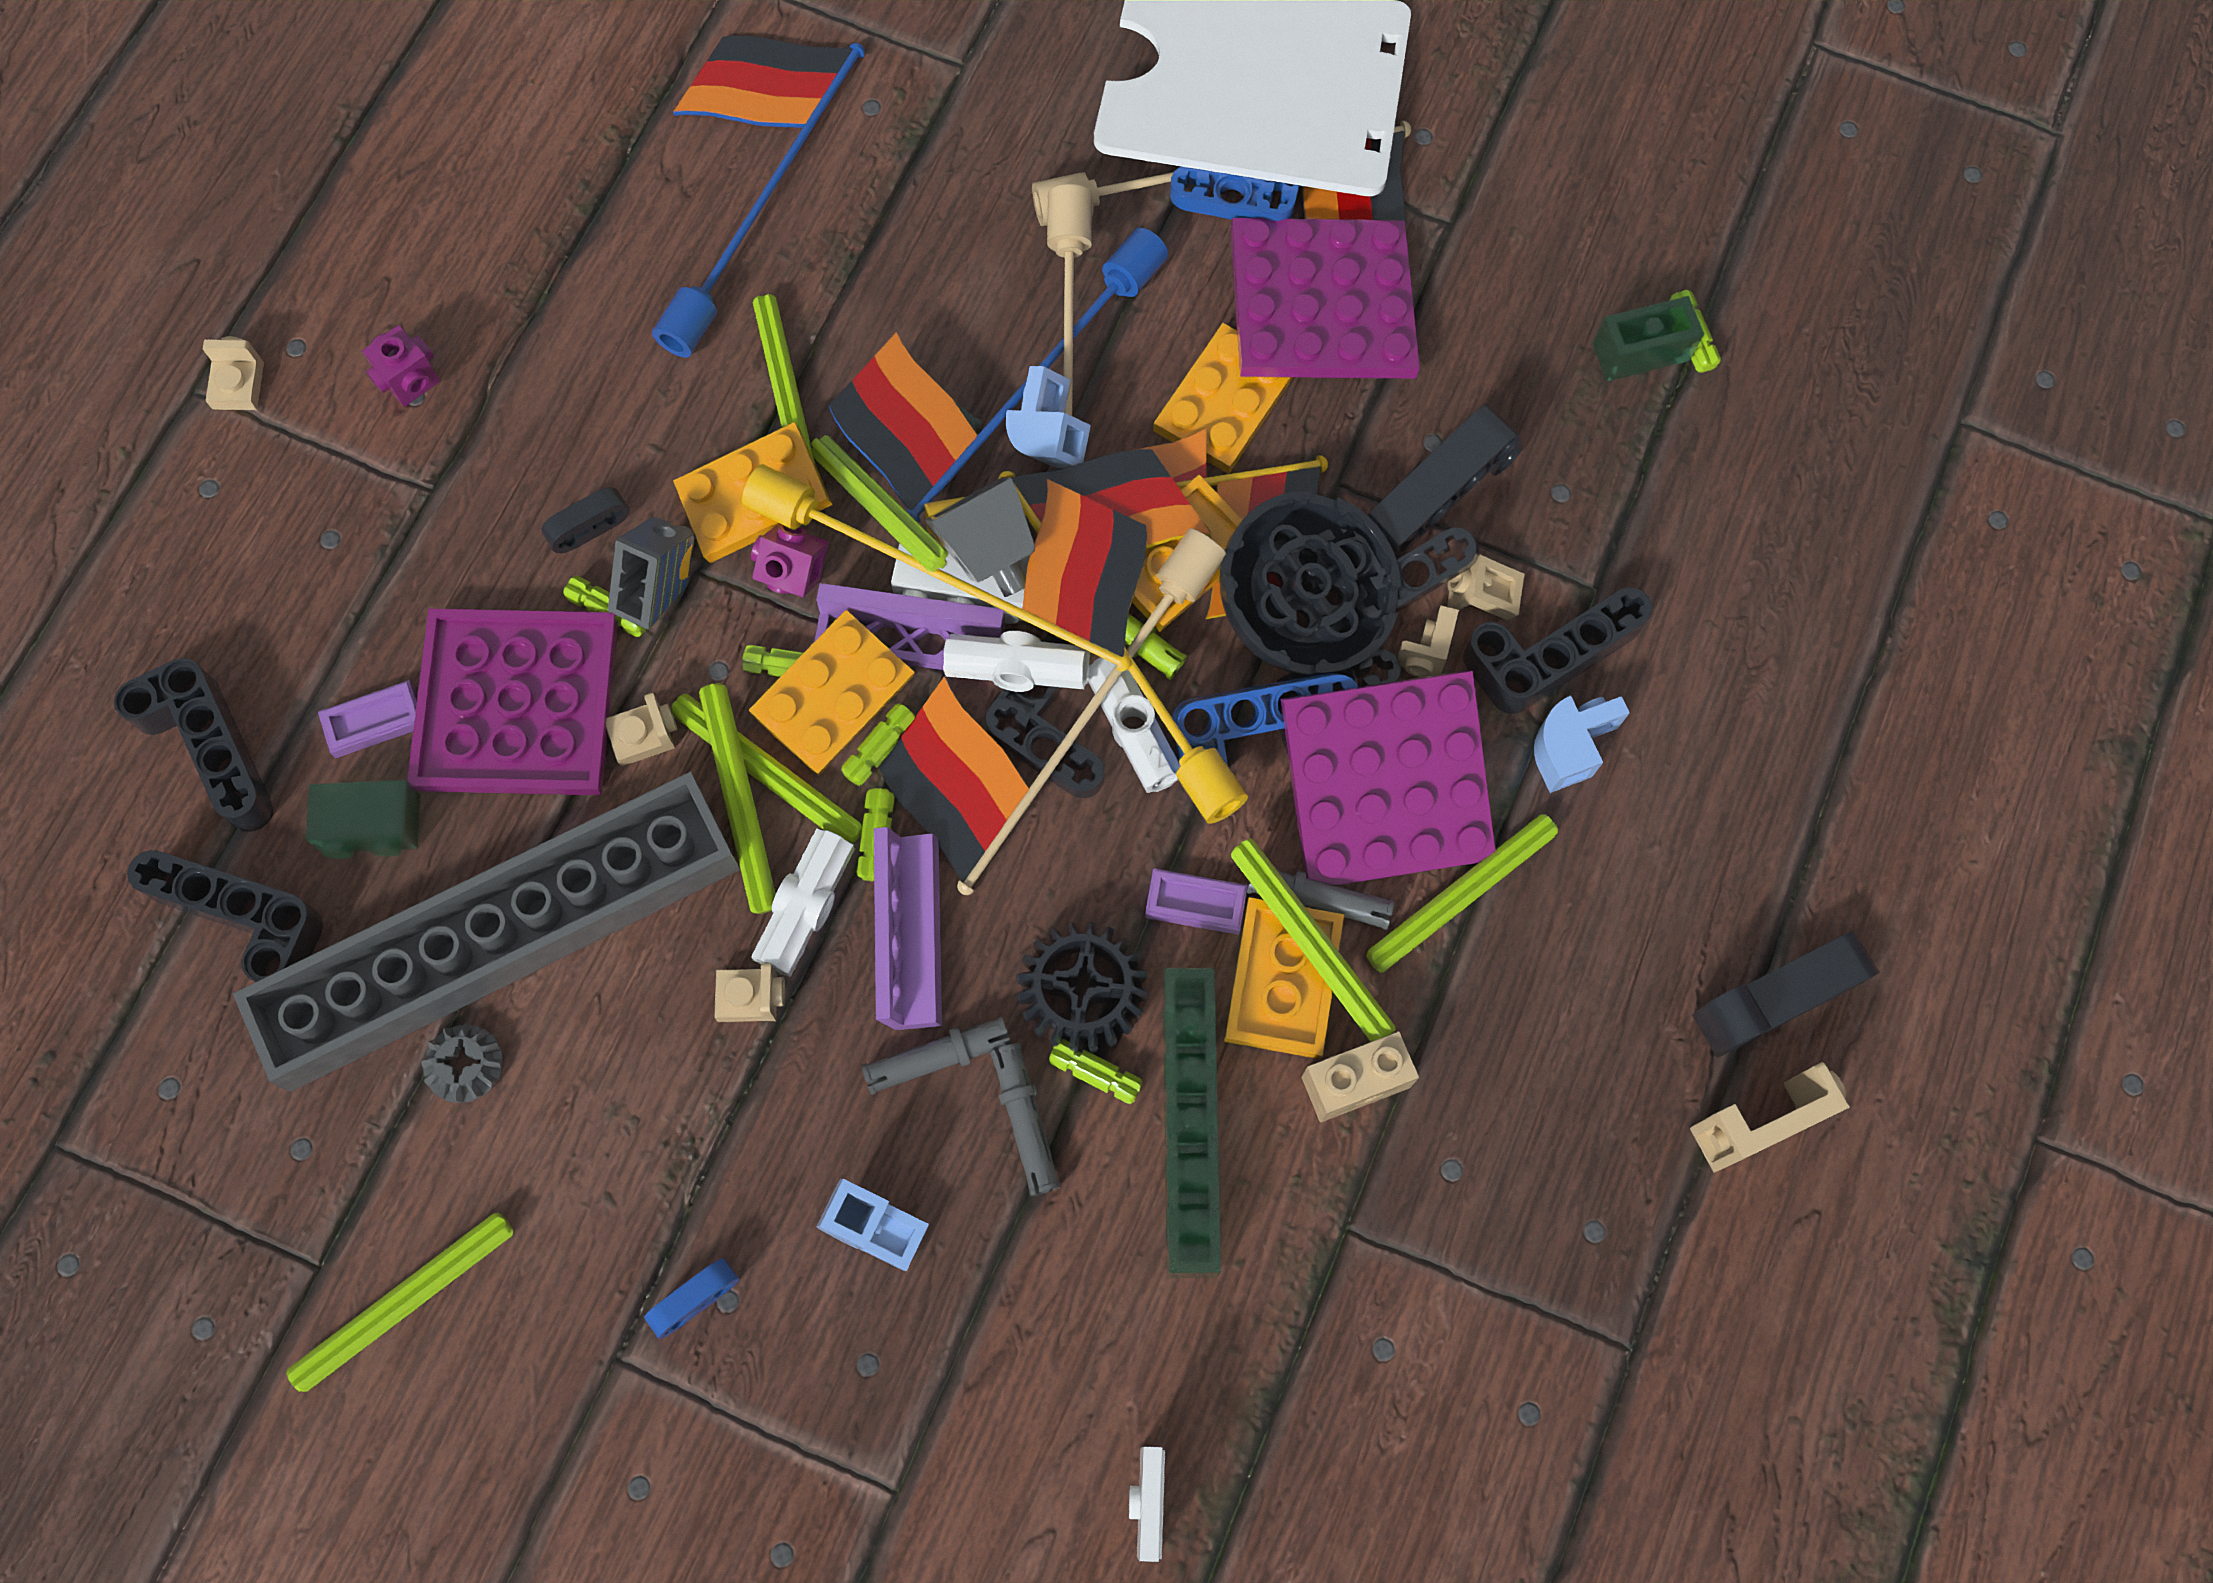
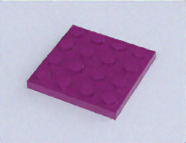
M1232 218L1230 231L1240 377L1417 378L1420 366L1405 221L1284 219L1281 221H1271L1262 218Z
M428 608L407 786L411 791L602 795L608 735L606 722L610 714L618 621L615 618V614L608 612Z
M1459 671L1281 699L1306 878L1331 885H1341L1479 863L1495 852L1473 671Z

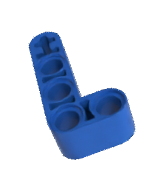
M1339 673L1306 676L1191 698L1181 702L1176 707L1173 713V720L1193 749L1199 746H1203L1205 750L1216 748L1228 766L1223 740L1284 729L1283 716L1278 710V700L1284 692L1295 691L1298 696H1303L1311 693L1332 691L1333 683L1336 687L1342 689L1355 688L1358 685L1352 678ZM1240 700H1249L1254 708L1252 719L1246 724L1236 725L1231 718L1233 705ZM1201 708L1208 717L1205 729L1197 734L1188 733L1184 727L1186 714L1190 710ZM1176 742L1180 760L1185 754Z

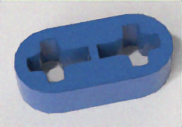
M722 1258L703 1269L655 1305L644 1316V1319L657 1338L663 1339L681 1328L731 1290L739 1282V1278L726 1259Z

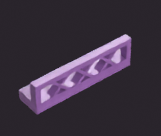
M819 584L816 601L820 615L814 642L829 627L831 619L836 620L847 610L861 624H868L866 628L872 634L883 627L895 628L903 640L889 649L906 665L943 670L944 649L936 655L923 654L915 642L928 633L941 635L946 642L950 634L1000 638L1001 634L1005 632L1004 610L999 608ZM906 630L915 631V632H913L912 634L909 635V634L906 632ZM910 647V649H911L913 652L903 651V650H905L906 648Z
M888 827L874 828L876 1020L894 1030L942 1026L938 838L934 834L900 837Z

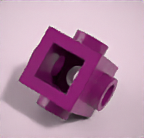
M399 325L389 332L377 336L368 347L362 350V353L371 365L365 371L382 393L390 390L403 407L440 382L429 363L434 358L429 347L418 335L411 339Z
M778 523L764 535H759L753 545L751 560L755 562L752 579L767 584V587L774 592L782 594L792 593L804 597L820 583L829 541L807 534L806 530L801 526L796 530H792Z

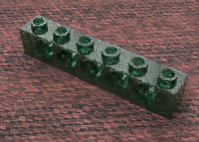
M1165 968L1162 988L1167 1278H1217L1221 1273L1214 968Z

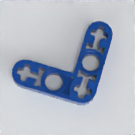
M1182 166L1174 171L1171 177L1170 198L1174 205L1185 211L1231 220L1232 218H1262L1270 221H1281L1292 218L1300 185ZM1187 184L1195 185L1192 192L1184 191ZM1209 187H1213V197H1207ZM1229 189L1237 190L1243 195L1244 199L1237 203H1229L1221 198V193ZM1274 190L1282 192L1278 209L1269 207Z

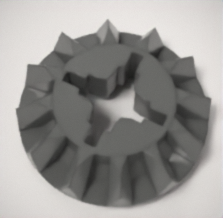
M464 1023L460 1026L444 1027L440 1035L434 1040L428 1041V1050L425 1058L421 1060L425 1076L423 1081L438 1097L449 1102L466 1103L479 1099L494 1087L500 1077L503 1066V1055L500 1045L492 1034L478 1026ZM464 1047L465 1055L475 1059L477 1062H481V1064H472V1066L464 1067L462 1075H459L458 1078L457 1070L446 1065L444 1061L458 1058L460 1050Z

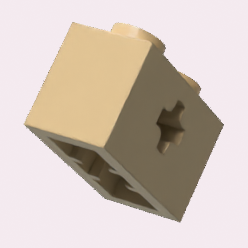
M1397 1032L1310 1065L1306 1068L1301 1078L1321 1123L1409 1089L1419 1079V1076L1401 1034Z

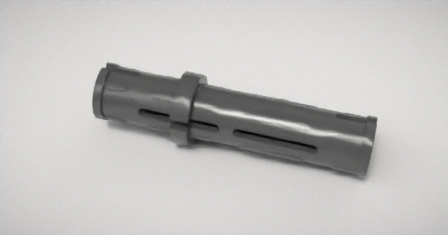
M1278 871L1304 907L1344 914L1345 918L1375 925L1387 930L1390 922L1388 918L1392 915L1394 900H1387L1308 879L1304 872L1297 871L1293 875ZM1249 881L1247 893H1255L1259 895V893L1256 891V889Z
M1002 1016L963 1031L956 1027L949 1030L950 1035L869 1064H862V1071L866 1082L869 1084L868 1089L871 1095L958 1063L961 1064V1067L970 1065V1059L989 1053L994 1049H999L1002 1046L1010 1045L1011 1042Z
M1020 1043L1002 1046L999 1048V1051L994 1049L990 1052L996 1068L1002 1094L999 1095L1001 1106L1006 1105L1008 1116L1010 1117L1014 1137L1026 1173L1030 1196L1051 1192L1052 1189L1057 1190L1061 1188V1184L1055 1171L1044 1127L1038 1112L1035 1097L1039 1094L1036 1085L1031 1086Z

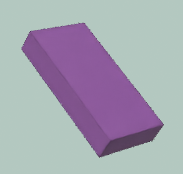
M408 680L319 711L318 714L330 754L335 758H339L413 732L417 705V694L414 685Z
M1153 868L1145 918L1239 935L1248 885Z

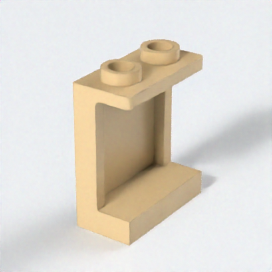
M1821 1062L1784 1082V1086L1796 1106L1795 1111L1754 1131H1750L1736 1104L1692 1126L1690 1130L1715 1173L1850 1108L1845 1100L1846 1091L1840 1078L1833 1071H1829L1826 1065Z

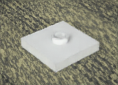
M1141 1447L1139 1486H1130L1129 1519H1138L1137 1558L1139 1561L1159 1562V1559H1162L1165 1450H1162V1447Z

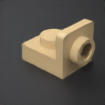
M232 336L223 337L221 340H204L203 350L212 361L206 394L208 405L212 409L257 410L264 362L252 345L246 340Z
M1479 555L1476 563L1471 568L1448 581L1449 597L1447 607L1460 610L1468 605H1472L1505 620L1519 615L1524 573Z
M1441 605L1436 620H1426L1420 644L1402 641L1397 656L1400 667L1405 668V671L1418 677L1440 675L1447 660L1459 610Z
M654 693L644 695L647 705L607 718L606 728L616 759L621 767L675 748L670 733L678 730L671 713V708L669 704L660 706Z
M772 963L761 964V969L716 970L715 1019L717 1022L776 1021L777 1007L784 1006L785 980L784 977H777V972Z

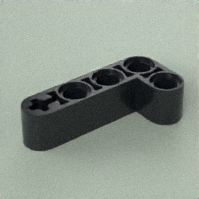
M1485 404L1475 411L1390 492L1368 516L1387 538L1396 559L1404 554L1488 473L1492 476H1497L1504 471L1522 451L1521 435L1489 404Z
M1621 589L1525 651L1503 625L1487 622L1479 625L1473 631L1463 654V662L1467 670L1473 671V678L1500 711L1507 714H1517L1634 640L1651 616L1652 603L1649 597L1639 589ZM1619 615L1623 617L1614 626L1613 621L1616 618V616ZM1588 633L1596 638L1598 645L1586 643L1580 634ZM1487 644L1492 646L1498 655L1487 656L1479 650L1478 645ZM1543 657L1557 659L1562 668L1554 669L1549 667L1544 662ZM1514 680L1519 682L1524 687L1525 692L1516 693L1511 691L1505 681Z
M179 658L120 686L114 697L115 710L139 731L148 735H156L173 727H178L209 799L219 815L236 828L248 832L259 830L269 822L273 812L271 799L219 685L204 669L190 659ZM196 680V683L193 686V688H191L187 692H183L187 684H189L191 681ZM151 701L149 708L139 714L142 706ZM214 719L210 728L200 732L205 722ZM232 757L230 765L225 770L218 772L220 764ZM240 791L246 797L241 801L240 797L234 792Z
M155 850L140 853L129 864L127 875L132 887L159 904L251 933L252 936L243 954L241 964L245 975L254 982L268 977L265 975L266 966L276 957H280L281 960L276 970L278 972L311 956L323 929L321 915L317 910L293 894ZM170 875L174 878L173 885L157 879L158 876L166 877ZM211 883L210 892L207 896L197 901L200 889ZM256 898L252 911L241 916V910L245 902ZM301 912L299 923L294 928L286 930V921L294 913Z
M1851 931L1747 985L1742 984L1720 995L1693 1013L1692 1017L1715 1056L1719 1058L1878 975L1880 971L1855 931Z

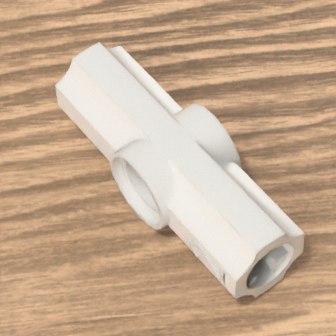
M1007 631L1001 634L1000 638L950 634V637L946 639L943 653V670L947 677L993 681L1000 688L1015 692L1029 691L1034 685L1084 689L1088 682L1090 671L1089 651L1076 645L1041 642L1036 636L1022 631Z
M1101 657L1089 666L1088 682L1094 694L1097 693L1116 666V664ZM1123 671L1100 705L1112 726L1114 740L1119 746L1123 747L1146 793L1159 792L1172 786L1178 780L1176 772L1181 766L1155 719V711L1152 704L1143 697L1130 671ZM1132 716L1139 717L1145 722V725L1137 729H1129L1122 724V721Z
M816 829L794 874L789 873L784 878L775 895L772 905L773 915L751 956L755 962L759 964L772 963L778 974L791 977L813 931L818 932L829 916L835 899L834 890L855 850L853 844L832 832Z

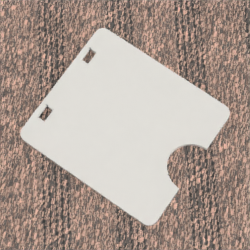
M1125 0L1120 27L1134 30L1148 38L1156 47L1159 59L1154 68L1141 77L1126 81L1106 80L1094 130V145L1100 152L1108 155L1363 196H1375L1383 191L1387 179L1411 10L1405 3L1397 0ZM1381 42L1396 43L1394 55L1380 52ZM1366 138L1381 139L1379 153L1365 149Z

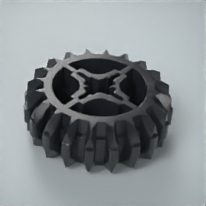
M1069 922L1067 924V937L1062 938L1056 928L1049 930L1051 946L1040 939L1034 941L1033 947L1040 958L1033 955H1024L1022 959L1023 965L1033 972L1018 973L1017 983L1024 987H1029V989L1017 993V998L1020 1004H1033L1023 1012L1026 1022L1042 1018L1035 1027V1034L1038 1037L1044 1036L1050 1029H1053L1051 1046L1058 1047L1065 1036L1070 1038V1051L1076 1053L1079 1050V1040L1088 1039V1048L1091 1053L1098 1051L1097 1037L1103 1035L1110 1047L1117 1044L1113 1028L1116 1027L1125 1035H1129L1132 1032V1025L1125 1016L1133 1019L1142 1018L1143 1009L1133 1002L1146 1001L1148 999V990L1135 985L1147 981L1148 974L1146 970H1131L1141 962L1142 957L1139 952L1124 956L1123 954L1130 946V940L1124 937L1116 944H1112L1113 928L1107 927L1104 929L1102 936L1099 937L1095 936L1094 922H1087L1086 934H1077L1075 922ZM1080 952L1077 964L1068 971H1055L1054 975L1046 974L1049 968L1060 958ZM1094 954L1105 958L1116 968L1121 977L1122 984L1112 983V978L1101 976L1096 972L1093 966ZM1087 967L1089 987L1095 985L1096 988L1087 989L1086 996H1083L1082 1006L1078 1008L1076 987L1070 989L1069 986L1078 985L1079 979L1083 975V968ZM1042 989L1054 991V996L1063 997L1070 1003L1072 1007L1070 1021L1057 1015L1048 1006L1043 997ZM1111 999L1120 1000L1114 1010L1104 1018L1085 1023L1088 1010L1092 1005L1100 1002L1110 1003Z

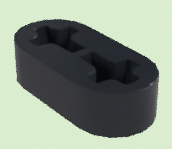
M603 488L554 514L543 524L541 531L555 553L570 552L622 523L629 514V507L616 488Z

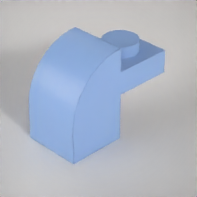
M1030 366L1023 392L1021 411L1007 410L1006 429L1011 443L1021 453L1056 468H1067L1083 463L1091 425L1064 413L1071 380L1044 366Z
M1569 696L1556 704L1540 727L1534 743L1535 761L1550 793L1593 777L1602 765L1603 761L1592 738L1618 729L1630 712L1622 696L1608 702L1603 697L1596 698L1583 704L1578 709L1572 697Z
M840 1179L816 1227L856 1249H860L903 1271H907L929 1224L889 1205L888 1200L845 1179Z

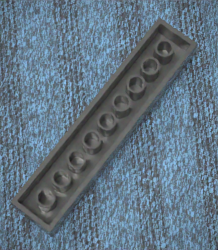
M689 772L233 993V996L269 1082L292 1092L739 871L740 868L692 773Z

